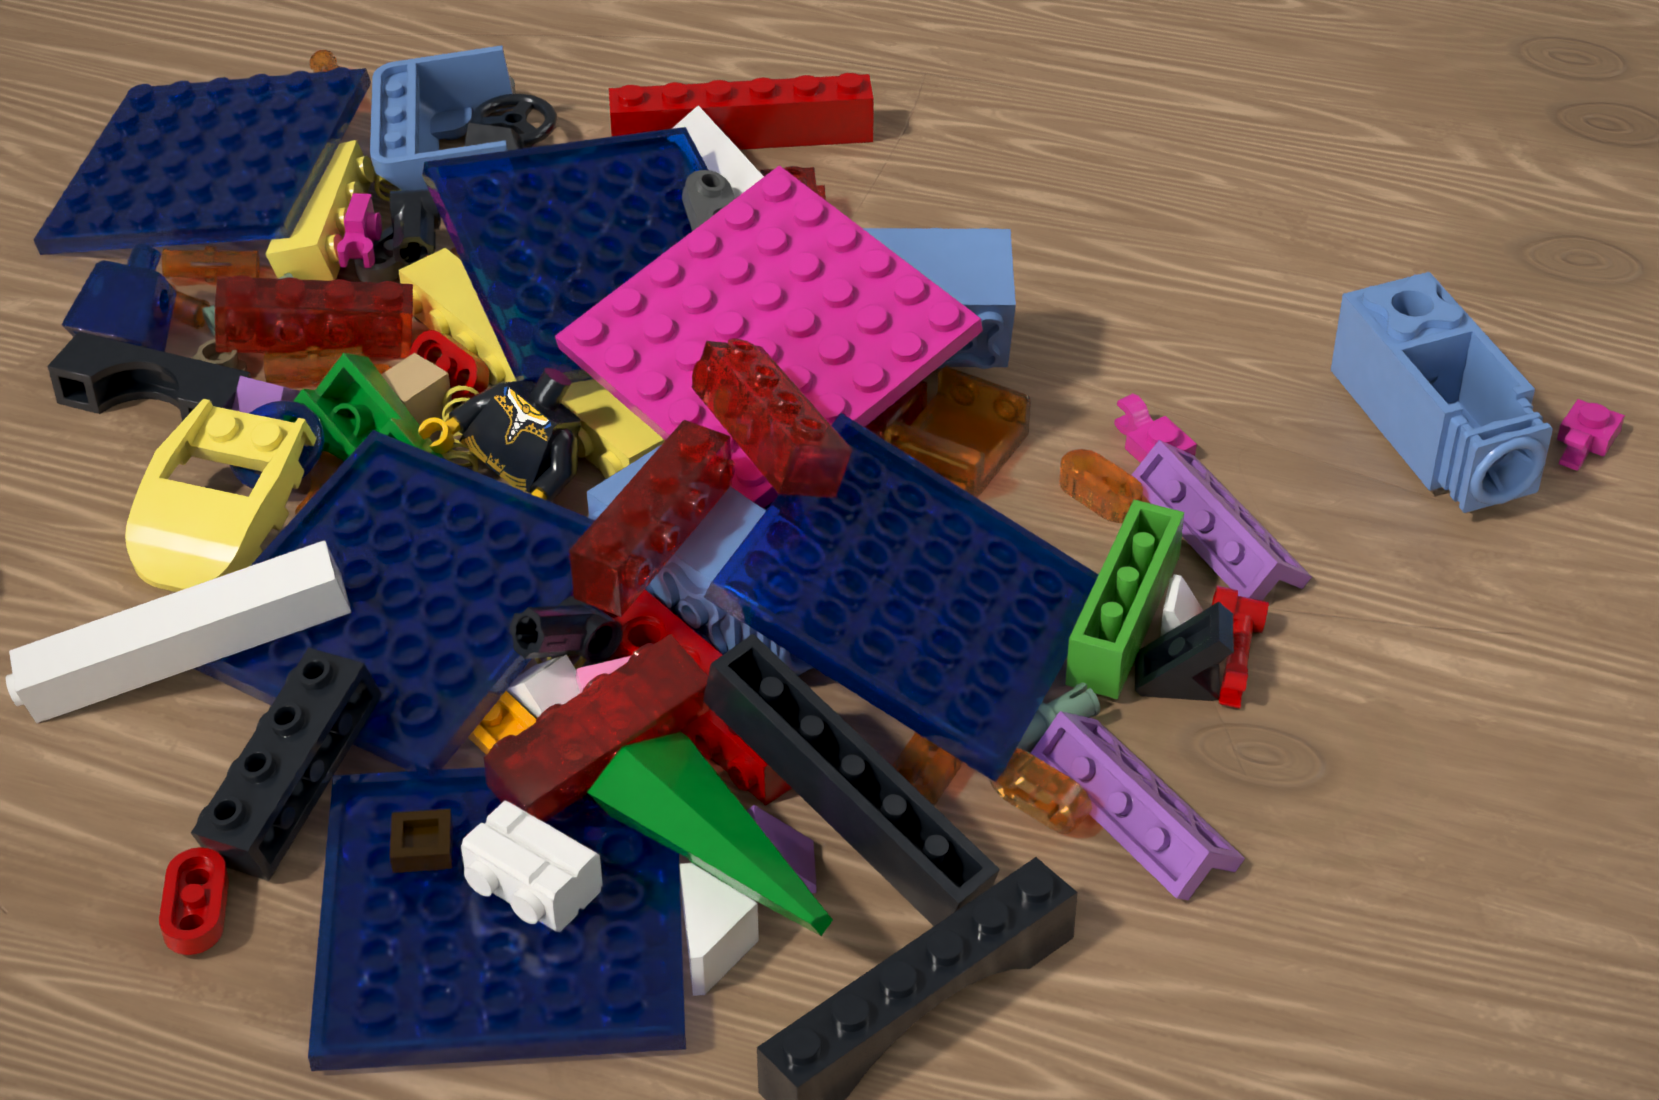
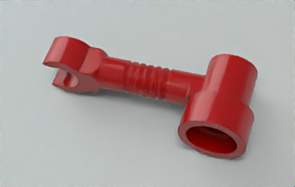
M1216 586L1212 605L1220 602L1233 613L1234 653L1226 658L1218 704L1240 708L1242 694L1246 690L1248 679L1247 666L1252 631L1257 633L1263 632L1269 602L1238 596V590Z

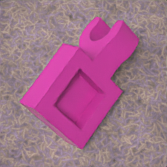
M353 193L344 218L345 235L337 245L340 267H346L349 259H363L365 268H371L375 263L373 242L379 241L381 238L382 218L380 213H374L371 194Z
M1132 393L1117 401V406L1125 412V415L1115 419L1114 424L1122 434L1126 435L1125 449L1140 463L1158 440L1195 456L1197 443L1166 416L1153 421L1146 404L1138 395Z
M1577 399L1560 424L1557 440L1564 442L1567 447L1559 460V464L1578 471L1589 452L1604 457L1621 432L1625 415L1608 410L1601 404L1588 403Z

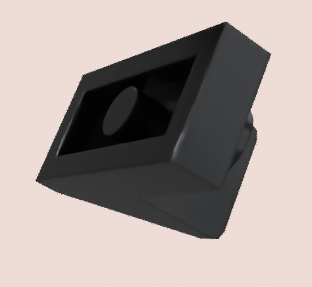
M1217 602L1139 649L1135 659V691L1142 697L1201 701L1218 700L1220 694L1219 663L1234 653L1233 613L1220 602Z

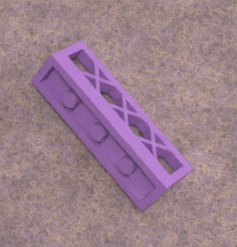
M1158 440L1129 477L1132 484L1151 504L1185 512L1182 537L1231 589L1238 590V596L1262 601L1279 580L1303 589L1312 578L1194 455Z
M1060 711L1029 755L1177 899L1189 900L1211 868L1236 872L1245 860L1233 846L1096 719Z

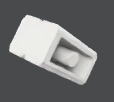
M506 800L487 816L485 824L481 822L463 839L461 845L465 869L464 875L469 885L483 896H490L494 893L510 903L513 911L529 924H535L537 921H540L551 929L561 932L577 916L578 910L580 908L584 909L600 893L603 886L599 854Z

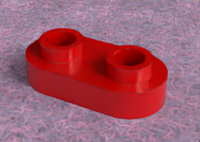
M428 330L420 334L413 342L409 356L416 353L448 372L450 389L456 386H467L475 389L478 393L487 389L489 369L486 363L451 336L435 330ZM467 390L457 391L451 395L452 400L475 396L474 393Z
M203 847L191 848L176 855L167 866L159 925L166 946L175 953L182 955L202 953L213 947L222 936L229 877L225 861L217 851Z

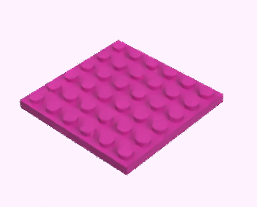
M779 165L555 335V339L563 353L667 443L684 455L691 456L700 466L764 509L983 332L980 317Z

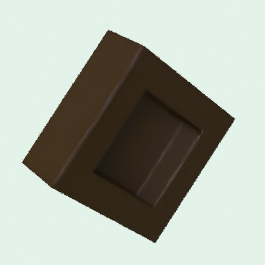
M451 809L392 812L390 837L392 873L452 869L453 820Z

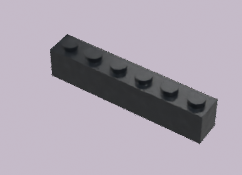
M751 634L711 663L703 702L933 926L994 885L1000 869L754 634Z

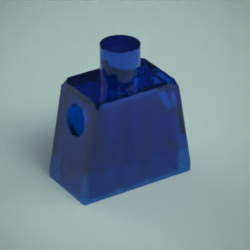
M137 243L133 246L127 264L106 260L96 263L65 316L62 326L73 337L80 331L165 352L176 293L164 276L156 271L162 256L161 253L151 246Z

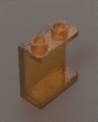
M944 366L938 373V392L913 423L909 426L895 420L886 431L885 470L974 503L1028 436L1031 407L1030 396Z

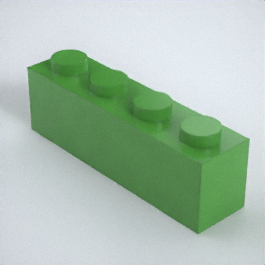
M1133 500L1069 638L1065 685L1075 688L1076 685L1085 683L1087 684V689L1091 688L1096 694L1114 699L1119 698L1179 560L1185 512Z

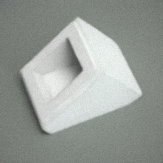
M1173 574V578H1170L1163 609L1160 637L1203 611L1181 575Z

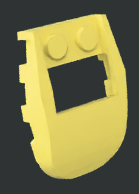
M203 399L155 451L138 488L127 521L125 534L127 551L137 575L151 586L178 592L255 565L263 555L260 545L272 529L281 530L289 515L285 508L292 488H299L304 474V470L298 461L304 444L314 446L316 436L306 420L298 418L293 423L215 407L210 400ZM191 457L262 471L249 497L168 480L178 464L185 465Z

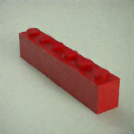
M844 73L839 76L825 77L802 75L788 79L761 77L752 81L727 82L725 80H713L709 83L697 84L672 82L660 86L640 87L638 85H625L621 88H609L612 141L641 145L651 155L681 153L665 134L698 105L739 150L873 142L874 97L869 74Z

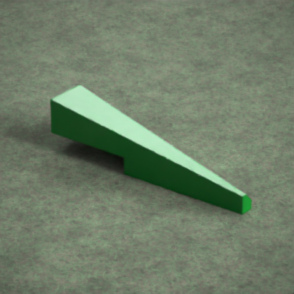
M343 353L316 390L302 389L279 419L293 423L298 418L305 419L316 436L315 444L312 447L334 455L346 462L345 465L395 493L419 502L428 507L427 510L433 514L448 518L466 528L465 531L471 535H479L489 529L494 523L443 455L434 452L430 448V445L433 443L431 439H422L418 432L420 425L367 356Z
M682 732L622 746L587 793L612 818L685 856L691 863L735 890L810 931L822 936L833 921L832 917L791 868L768 836L697 749L696 745Z

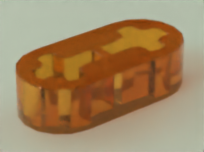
M1077 449L1066 453L1062 457L1059 475L1061 489L1102 518L1110 522L1123 523L1133 500L1142 501V484L1135 477L1102 455L1092 450Z
M938 721L922 725L914 733L892 765L933 806L936 805L961 768L964 755L963 734L957 727L946 722ZM929 751H937L933 758L929 757ZM919 777L923 778L922 785H914Z
M1011 748L989 768V781L1000 797L1060 834L1072 832L1091 813V800L1080 784L1025 750Z

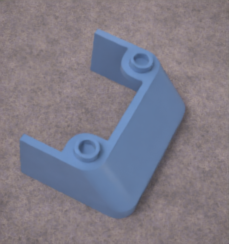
M503 45L390 62L380 66L373 73L370 156L374 170L379 176L400 190L438 189L441 215L455 217L467 212L519 205V196L506 140L439 150V139L455 140L465 135L471 115L480 104L497 96L513 94ZM515 107L502 108L496 111L513 109Z

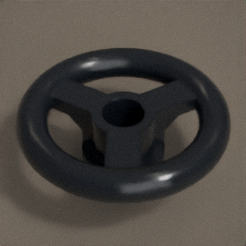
M506 94L491 98L480 104L472 113L470 123L511 128L523 137L526 151H529L534 144L550 136L556 128L558 118L553 106L542 98L528 94ZM515 107L513 111H508L501 116L487 117L496 110ZM532 109L539 111L544 116V122L538 128L527 122V116Z

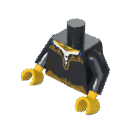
M545 368L537 383L531 380L500 382L473 396L449 413L450 419L446 422L436 417L428 418L422 422L418 430L422 439L429 438L436 431H443L441 438L430 445L434 452L441 454L448 452L452 448L455 433L459 431L463 434L459 442L518 491L512 494L506 502V511L511 518L518 517L526 507H529V509L524 514L541 506L544 502L550 504L575 477L578 471L577 436L581 423L579 417L561 403L572 382L566 375L552 368Z

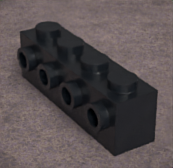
M308 647L297 666L289 672L282 690L268 712L260 718L256 731L240 756L230 765L226 778L209 805L204 807L199 814L197 823L191 831V834L201 847L213 849L223 857L227 868L267 881L271 879L383 695L364 663Z

